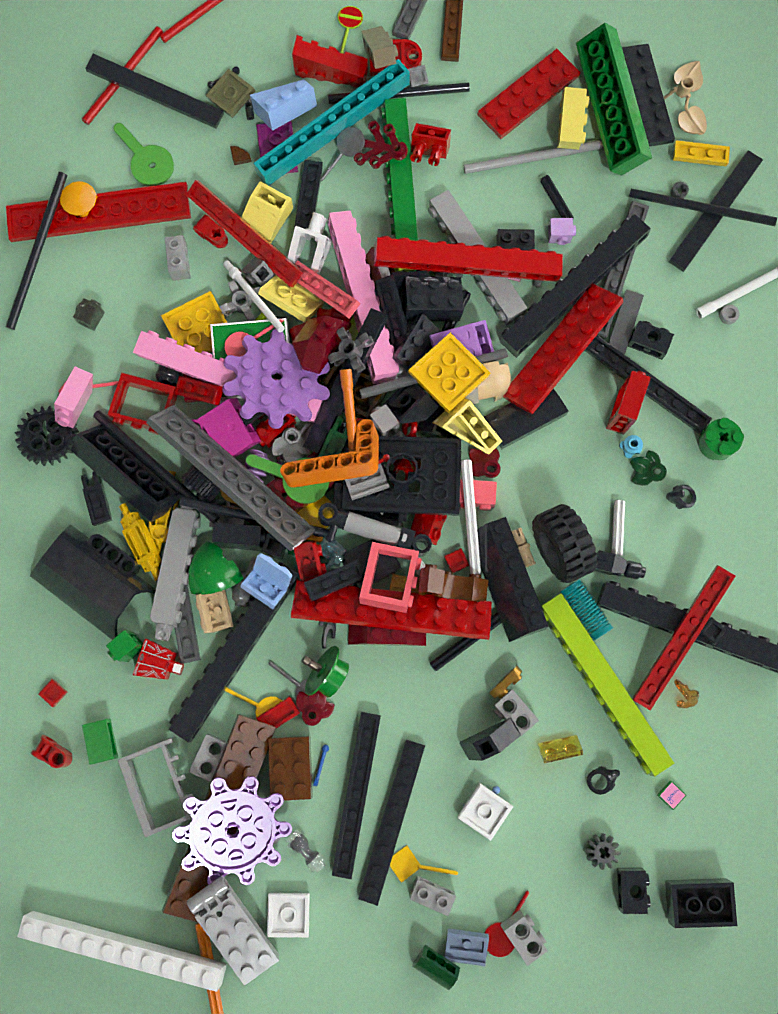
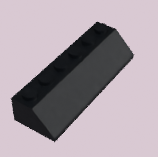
M101 424L76 434L71 451L150 522L164 516L181 498V495Z
M503 517L479 527L477 532L480 567L484 578L488 580V589L508 641L512 642L546 630L548 623L507 518Z

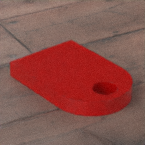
M393 39V45H396L398 56L395 57L396 60L399 59L407 69L421 66L422 50L417 43L408 39ZM415 54L418 58L413 60L409 56ZM370 60V76L377 75L388 66L375 69Z

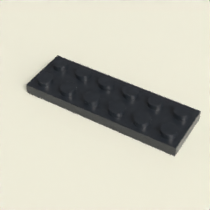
M649 44L622 47L649 147L673 143L675 136Z

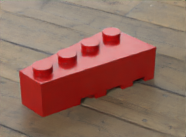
M296 35L292 52L296 76L350 85L355 88L365 83L368 72V58L346 51L342 54L335 47L329 46V48L318 46L319 42L311 40V43L303 41L302 36Z

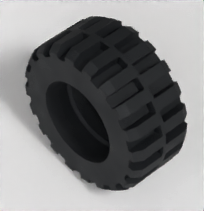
M559 504L535 516L532 521V530L536 545L547 567L550 568V571L558 580L563 583H571L592 573L596 569L598 564L596 559L598 557L595 552V545L592 542V537L586 525L574 509H571L568 505Z

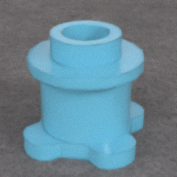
M631 435L625 441H621L619 447L623 449L626 458H631L632 455L639 454L642 451L643 442L640 437Z

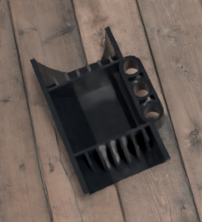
M73 525L68 526L57 537L30 574V577L112 640L118 636V618L133 597L146 592L155 594L156 591L154 587L137 575L140 565L137 564L135 559L104 536L94 534L88 538ZM102 539L103 544L97 549L96 542ZM113 551H117V552H118L117 558L114 559V560H111V558H110L111 553H112ZM132 562L133 568L127 572L125 566L127 563Z

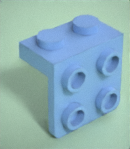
M259 553L253 571L243 581L241 588L274 609L286 594L292 574L286 567L275 563L271 557Z

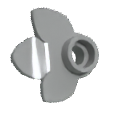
M295 428L285 429L282 437L277 438L272 446L273 456L283 454L286 462L299 459L300 454L309 455L310 450L303 447L306 440L301 437L300 432ZM288 435H293L294 440H289Z

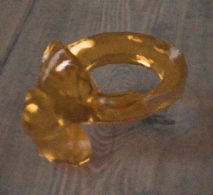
M675 679V686L687 700V702L679 700L677 706L683 709L694 707L698 703L699 691L689 690L687 685L682 684L679 679Z

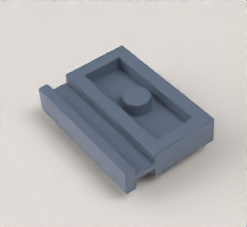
M448 929L444 957L451 962L485 966L489 934Z

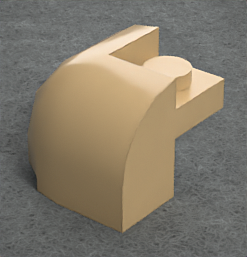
M499 361L482 364L491 374L477 387L478 398L481 400L494 397V402L503 398L511 383L508 362L504 363V365H499Z

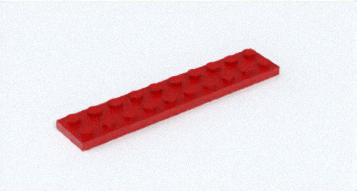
M187 182L97 193L95 206L85 217L69 214L63 209L59 200L47 238L191 218L189 198L186 196L188 192ZM49 200L6 206L8 239L10 242L36 239Z
M297 580L291 618L485 640L490 638L491 601L481 600L476 602L411 593L414 596L412 607H408L407 613L360 604L361 588L359 589V587L347 586L311 602L303 585L307 581ZM371 588L370 594L402 600L404 592Z

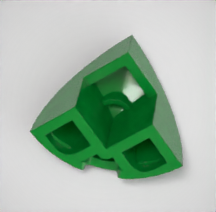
M206 541L197 550L192 559L188 578L191 594L206 595L217 593L243 580V576L234 561H228L223 556V550L209 541Z

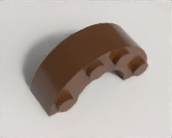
M425 564V568L420 569L419 595L425 596L427 594L440 598L476 602L487 600L488 580L482 579L481 575L469 574V577L454 576L453 572L437 569V565Z

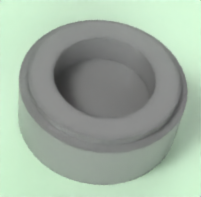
M726 305L720 311L719 318L724 324L730 325L737 321L740 313L734 305Z

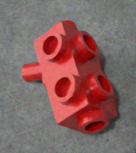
M286 414L283 418L286 423L278 429L270 427L268 419L260 422L255 430L261 440L259 444L262 447L266 445L268 448L273 446L274 441L282 437L285 429L296 428L294 426L296 424V416Z

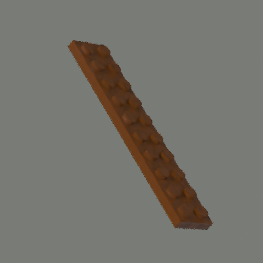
M237 714L213 779L216 777L223 778L227 787L233 790L240 788L248 776H253L257 779L269 747V738L273 737L276 727ZM211 786L208 789L205 800L211 797ZM237 826L227 828V833L230 835L236 834ZM189 844L186 846L182 859L191 851ZM181 859L162 912L198 922L186 901L209 885L207 881L209 869L206 866H198L191 871L183 869Z

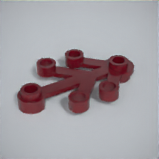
M371 121L368 124V129L374 135L376 142L365 140L364 148L371 150L364 154L361 152L355 154L354 161L357 165L361 166L369 160L371 167L378 169L382 164L391 159L403 160L407 156L408 148L404 142L398 141L395 134L396 130L392 124H386L383 128L386 136L390 138L392 145L385 144L378 122ZM382 152H388V153L384 154L383 156H381L380 158H379L378 156H376V155H378V154H380V153H382Z

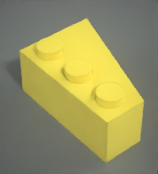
M564 88L559 106L561 107V114H559L560 125L558 128L557 148L579 150L581 144L585 142L586 132H583V126H586L587 114H585V108H588L589 96H586L587 89Z
M466 398L450 413L445 410L433 422L487 454H490L502 442L473 403Z

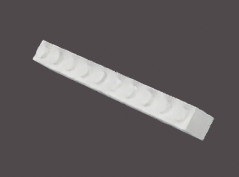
M36 911L23 916L17 936L29 941L215 992L223 983L227 963Z

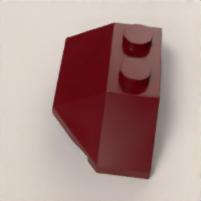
M326 315L309 319L292 342L301 368L320 374L329 361L328 356L335 352L342 341L337 334V330L344 327L345 331H349L352 324Z
M349 624L348 645L426 646V633Z

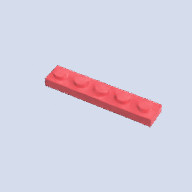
M297 260L295 265L304 272L297 283L350 319L360 303Z

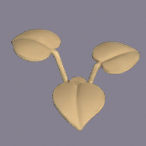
M694 61L677 69L674 74V82L678 86L666 94L664 100L674 92L680 98L686 97L685 111L679 114L678 125L684 132L702 135L707 129L704 112L698 106H692L688 109L691 97L690 92L699 90L703 84L700 61Z

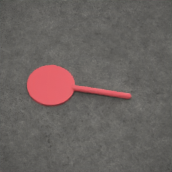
M270 325L253 337L257 339L275 327ZM245 332L231 334L225 342L227 356L240 357L245 355L246 350L242 345V340L249 334Z

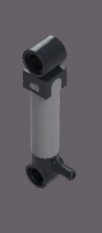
M325 503L319 508L318 521L324 526H330L326 537L328 542L334 541L337 529L339 528L390 546L419 551L418 557L425 556L432 547L431 539L425 534H419L414 537L416 531L404 527L400 529L337 508L332 503ZM330 511L333 517L325 518L322 513ZM423 542L426 548L420 550L417 548L416 543Z

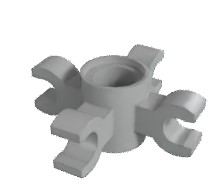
M232 280L228 283L233 293L232 302L220 306L224 317L231 315L237 310L239 313H244L247 321H254L255 317L250 310L253 300L246 292L240 291L235 280ZM256 287L253 289L257 295L259 293L260 287ZM240 300H246L244 304H238Z

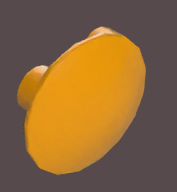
M72 182L63 189L60 203L69 214L85 217L95 206L97 194L93 187L86 182Z

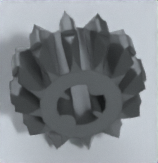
M601 833L599 839L595 834L593 835L594 842L591 840L587 841L591 848L587 847L585 851L591 854L586 858L588 861H592V866L594 867L599 865L600 869L604 870L606 864L611 869V861L618 863V859L614 856L621 854L620 851L614 850L619 844L613 842L614 838L612 836L606 839V834ZM600 848H603L606 851L605 855L599 852Z

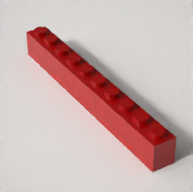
M381 236L380 238L377 237L374 244V266L557 282L562 277L563 254H557L555 251L538 252L536 249L524 251L519 248L502 249L500 246L484 247L481 244L468 246L464 243L447 244L445 241L435 243L428 242L425 239L413 241L409 238L391 239L389 236Z

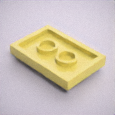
M277 275L263 285L258 293L267 301L272 302L304 323L324 305V301L297 283L294 287H289Z

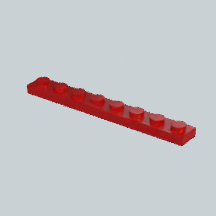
M195 180L186 196L255 257L263 260L272 272L289 287H294L304 272L205 185Z
M716 565L633 696V701L651 711L736 575Z

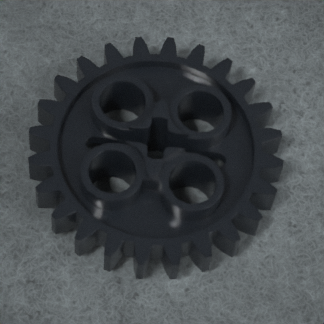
M41 406L40 412L34 408L33 415L27 412L28 419L21 418L24 424L17 425L21 431L15 432L16 436L19 437L15 439V442L19 444L17 448L19 451H22L23 457H26L29 462L33 460L36 465L41 461L43 466H46L47 461L52 466L54 460L61 463V457L68 459L66 453L73 454L71 447L73 446L76 433L79 432L76 428L77 424L73 428L61 425L52 428V425L57 422L55 421V410L53 411L51 406L47 410ZM40 426L39 430L33 432L35 427ZM62 440L59 445H54L56 441ZM48 442H49L50 448H51L50 451H48V446H49V445H48ZM38 444H42L41 448L35 449Z

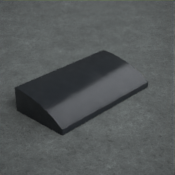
M553 388L533 414L510 402L484 416V419L502 440L499 444L502 450L566 416L569 410Z

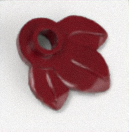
M497 448L490 454L478 449H470L469 457L472 461L473 476L495 478L499 475L501 471L500 464L498 463L500 453ZM492 466L494 471L489 472L487 468Z
M299 691L296 698L297 709L302 712V720L308 726L317 725L321 719L330 717L334 711L335 704L326 702V696L320 691L310 696ZM314 712L316 715L315 719H310L308 714Z

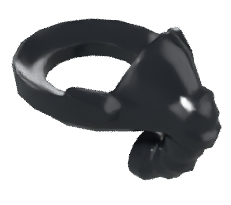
M677 485L673 487L672 492L666 495V499L675 504L678 509L691 508L696 502V494L688 485ZM683 489L691 493L692 500L690 503H685L681 499L685 496Z
M599 766L587 776V785L595 794H606L615 787V781L620 776V771ZM596 774L605 776L607 780V786L602 790H598L592 785V777Z

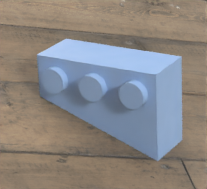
M304 79L250 95L254 113L271 130H275L317 106L314 88Z

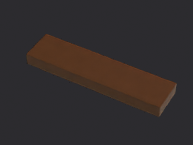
M446 0L441 61L459 62L464 0Z

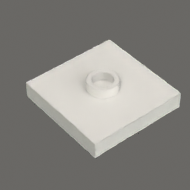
M479 783L458 813L457 818L491 841L513 806Z
M310 893L268 894L267 937H309Z

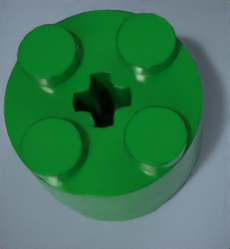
M728 418L717 419L706 426L699 435V449L708 459L725 460L740 449L744 440V434L740 427Z

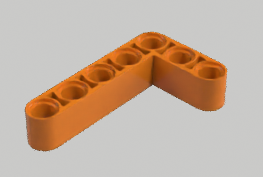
M364 419L357 424L356 451L292 461L282 465L280 473L287 485L294 488L370 476L376 473L379 459V435L373 421Z

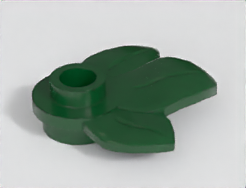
M648 450L645 457H635L630 460L632 468L637 472L632 478V483L636 485L647 486L652 481H662L666 477V467L661 464L660 456L654 451ZM655 469H659L661 471L659 474L653 473Z

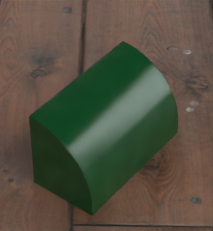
M427 945L423 947L412 967L447 990L454 986L460 972L459 966Z

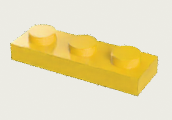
M676 140L674 143L673 161L726 167L729 163L730 147Z

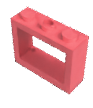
M372 542L359 597L360 604L407 613V609L412 607L414 596L411 595L412 588L416 589L418 577H415V571L420 570L422 561L421 558H418L419 551ZM379 554L411 560L402 600L370 594Z

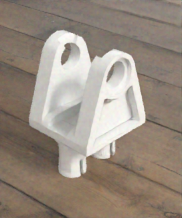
M313 212L308 228L304 229L295 226L288 259L295 264L300 258L306 240L313 238L317 242L311 270L320 274L331 248L332 240L322 235L327 219L323 215Z

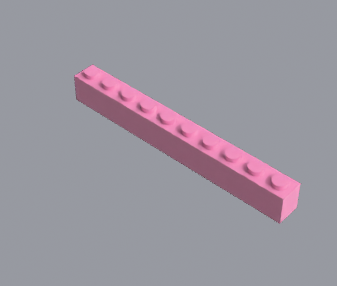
M351 210L329 213L327 225L346 292L360 303L353 313L359 333L370 309L373 308L380 311V301L374 292L375 283L370 278V266L365 261V250L361 248L360 233L356 231V219L352 217ZM385 326L367 360L373 384L395 380L397 373H399V365L392 358L394 356V348L389 343V331Z
M150 330L147 333L141 331L133 351L139 357L210 384L223 387L225 383L236 378L234 371L225 368L223 358L216 360L212 358V354L205 351L198 353L194 351V347L184 344L182 347L176 344V340L168 337L164 340L159 338V334ZM311 399L308 402V407L312 412L309 422H315L323 404L322 400Z

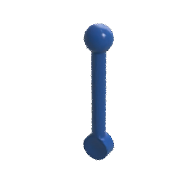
M323 745L321 748L323 752L313 784L316 787L318 786L326 752L329 751L328 745Z

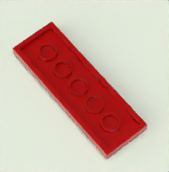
M556 48L482 107L477 115L502 139L576 80L581 72Z

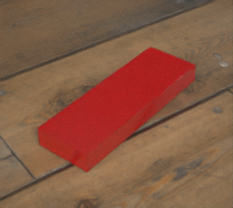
M179 376L175 390L176 395L217 406L220 404L223 393L222 386Z

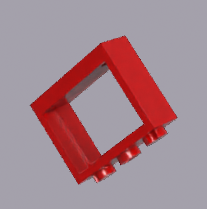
M632 371L619 388L606 429L623 435L629 430L638 418L651 377L646 376L642 371Z
M121 372L107 415L112 419L113 423L119 425L127 423L134 429L141 430L145 428L149 429L150 433L159 435L146 423L147 421L120 414L128 388L133 387L167 396L165 410L176 404L178 397L175 394L176 387Z

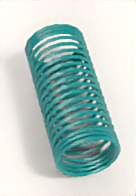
M578 579L561 590L560 593H562L564 598L567 597L566 601L569 600L568 604L571 603L570 607L572 609L576 608L573 610L574 612L578 611L575 613L576 615L581 613L577 617L583 616L579 620L582 621V624L587 622L583 625L584 627L592 623L585 628L587 630L594 626L587 631L588 633L599 627L589 634L594 641L613 629L611 623H608L609 620H606L607 617H604L605 614H602L601 608H598V605L595 606L597 603H593L595 600H591L593 597H589L591 594H588L589 591H586L587 588H584L585 585H582L583 582Z

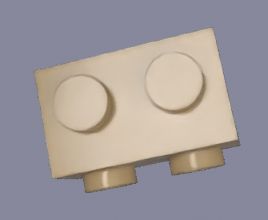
M225 590L212 594L196 595V607L200 614V625L204 633H215L234 627Z

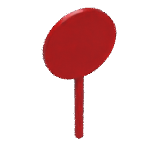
M529 891L525 892L512 915L521 909L529 895ZM502 922L491 924L484 932L489 934L487 951L495 957H505L515 948L500 925Z

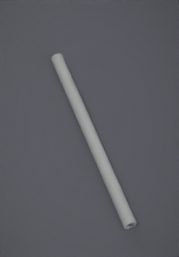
M602 140L582 143L579 150L553 148L463 165L464 173L469 174L604 149Z

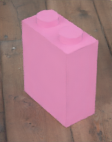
M74 367L54 403L55 421L59 425L71 428L75 426L92 394L93 374Z

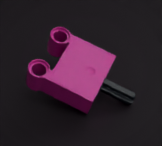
M237 398L227 399L202 417L192 420L196 425L199 423L200 428L234 458L261 442L251 423L265 415L263 412H258L250 419L242 418L239 413L242 406Z

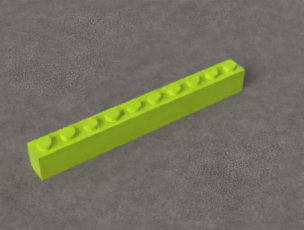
M562 593L542 605L541 608L546 621L552 626L550 628L555 638H560L563 643L561 645L562 649L567 655L570 654L572 656L574 667L578 672L581 671L585 676L583 680L588 688H593L595 691L597 702L601 706L604 705L607 709V717L618 726L617 732L623 740L626 739L630 744L628 748L634 757L638 756L642 762L640 767L644 773L656 777L675 764Z

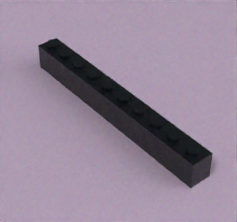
M636 214L630 219L627 217L617 231L614 229L608 235V239L605 242L601 241L598 243L593 253L585 255L581 260V264L577 267H572L568 272V276L564 279H559L551 291H546L538 303H533L524 316L520 315L511 328L507 327L502 332L501 344L517 358L576 304L592 284L596 285L640 245L648 237L651 228Z
M279 562L278 565L286 567L292 574L286 594L274 609L254 596L251 598L247 605L249 607L245 614L242 613L236 621L237 627L235 630L231 629L225 638L227 642L223 647L220 646L214 654L215 660L212 664L209 663L203 671L205 675L201 681L199 679L192 687L193 693L190 697L187 696L181 704V711L170 720L169 724L171 726L168 730L189 743L194 740L224 694L225 687L228 688L292 591L297 580H299L300 575L283 563Z
M609 581V583L606 582L602 585L596 604L600 608L670 634L674 633L688 611L687 608L683 610L676 608V604L665 601L663 603L657 601L658 598L653 595H641L634 588L620 587L621 584L615 581ZM721 622L720 624L727 631L716 645H712L700 634L694 641L697 644L778 673V643L777 645L771 643L769 638L758 636L757 638L752 636L748 630L739 629L738 631L732 628L733 625Z

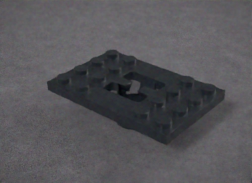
M379 436L378 460L382 459L386 454L390 456L386 468L384 467V462L381 465L386 480H390L394 484V491L381 490L352 500L346 482L343 480L342 509L346 511L459 516L461 439ZM348 441L345 445V453L349 450ZM397 459H407L413 463L415 472L408 471V480H396V471H390V465ZM415 459H419L421 461L420 469H418L417 461ZM414 481L420 483V490L418 492H408L410 484Z

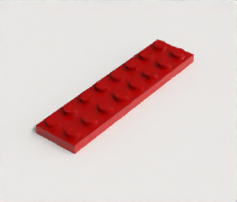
M592 284L510 383L508 391L503 395V398L533 414L622 305L623 298Z

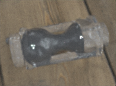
M296 829L285 840L288 843L287 846L291 847L294 852L302 854L311 873L314 870L318 873L326 865L324 862L326 857L322 856L318 851H313L308 846V840L303 835L304 833Z

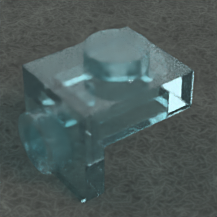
M325 538L321 543L323 556L330 561L326 566L329 570L333 566L338 567L344 560L342 556L347 550L335 539L333 542H328Z

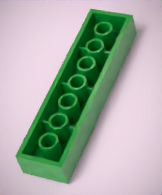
M604 22L577 41L576 46L609 169L611 172L622 176L652 159L617 29Z

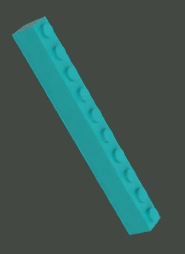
M399 59L396 60V64L389 65L254 162L256 174L264 184L269 186L336 138L342 130L351 127L382 105L386 99H390L410 84L409 70Z

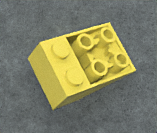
M259 182L251 194L241 218L269 243H272L293 210L292 199L272 187Z

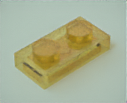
M577 735L538 743L544 764L583 755V749Z

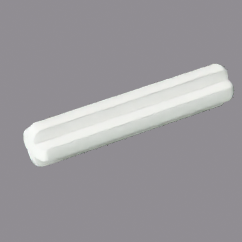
M616 500L614 502L611 553L619 556L623 555L625 501Z

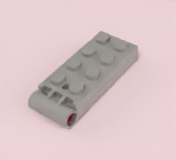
M220 876L186 901L198 923L244 986L279 961V953L224 876Z

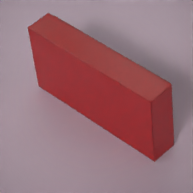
M289 696L256 717V719L273 725L277 729L300 714V711Z

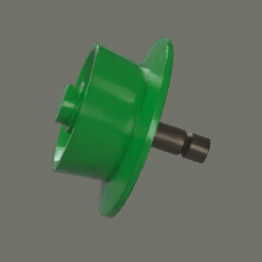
M337 646L330 647L317 662L306 655L302 658L301 662L312 669L305 685V693L310 696L320 691L329 698L343 684L349 671V664L338 659L339 648Z

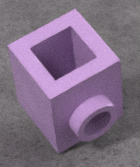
M551 218L548 225L549 243H557L559 245L571 243L573 236L576 235V225H573V218Z

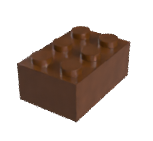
M311 736L269 738L270 795L278 793L282 795L284 801L312 799Z

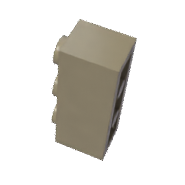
M382 26L361 31L364 49L375 69L396 64L395 57L398 56L396 45H393L392 38H389L388 31L385 32Z

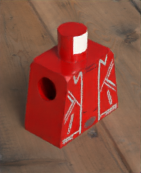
M145 639L133 675L168 680L171 673L181 675L184 664L175 661L176 652L152 640Z

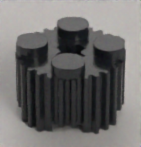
M194 465L181 477L183 479L181 483L190 491L194 488L197 491L196 496L200 500L212 502L220 493V488Z

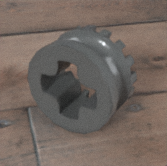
M684 181L675 183L671 190V196L684 199L689 192L687 183H684ZM678 188H681V194H678Z

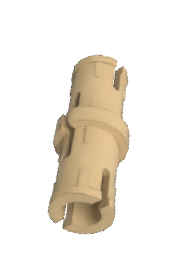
M522 528L513 530L512 534L525 567L536 564L529 549L531 546L529 543L527 544Z

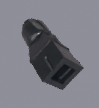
M601 550L596 552L598 564L594 571L616 576L624 574L625 577L635 580L644 578L646 567H643L641 563L627 561L617 554Z

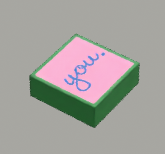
M669 781L657 794L672 810L687 796L673 781Z

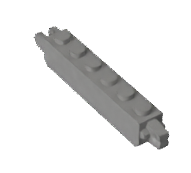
M182 506L181 509L176 508L172 511L150 615L151 620L156 624L155 638L158 640L169 641L173 627L177 628V623L181 622L182 612L180 608L186 599L184 587L189 583L188 569L194 557L192 549L196 547V530L201 525V517H199L194 508Z

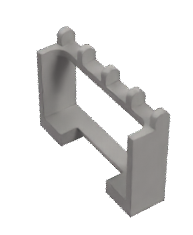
M172 738L118 760L144 837L192 818L191 814L183 807L185 799L192 796V794L185 796L180 784V780L185 779L186 776L185 774L177 776L173 761L178 760L179 757L177 755L171 758L167 745L173 742ZM162 748L185 816L156 828L151 813L147 812L135 778L137 774L132 759Z

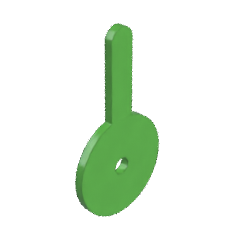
M122 123L114 125L115 133L134 153L131 160V172L134 178L145 186H157L165 183L174 171V161L171 154L161 146L148 145L143 147ZM154 163L156 165L154 168H150V164Z
M253 454L247 456L246 462L249 466L283 478L280 473L282 465ZM300 458V459H297V460H295V461L304 460V459H310V458ZM283 478V486L287 495L292 500L303 504H310L320 500L326 494L329 487V482L293 488L289 487Z

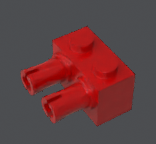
M416 123L411 140V161L415 162L417 159L416 163H420L422 156L428 155L430 156L428 158L429 165L432 166L434 163V166H438L440 158L446 159L450 148L451 129Z

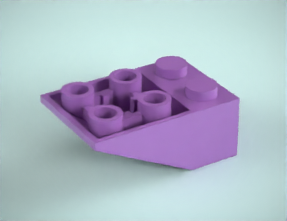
M486 320L429 335L432 348L451 333L474 357L494 351Z

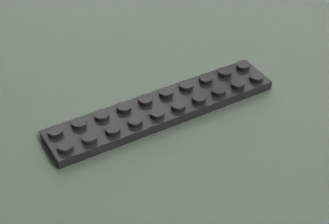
M175 405L148 418L146 423L288 550L292 551L314 533L316 529Z

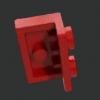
M415 514L410 530L416 531L414 537L419 534H425L431 539L432 545H437L447 515Z
M316 540L302 542L294 548L301 581H309L327 573L325 563L321 564L320 556H323L321 544L317 545Z

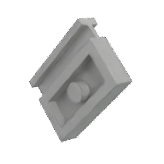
M381 463L378 465L377 472L373 475L345 479L352 500L389 488Z

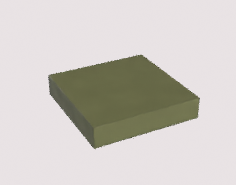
M228 69L206 94V97L233 118L250 99V95L255 93V89Z

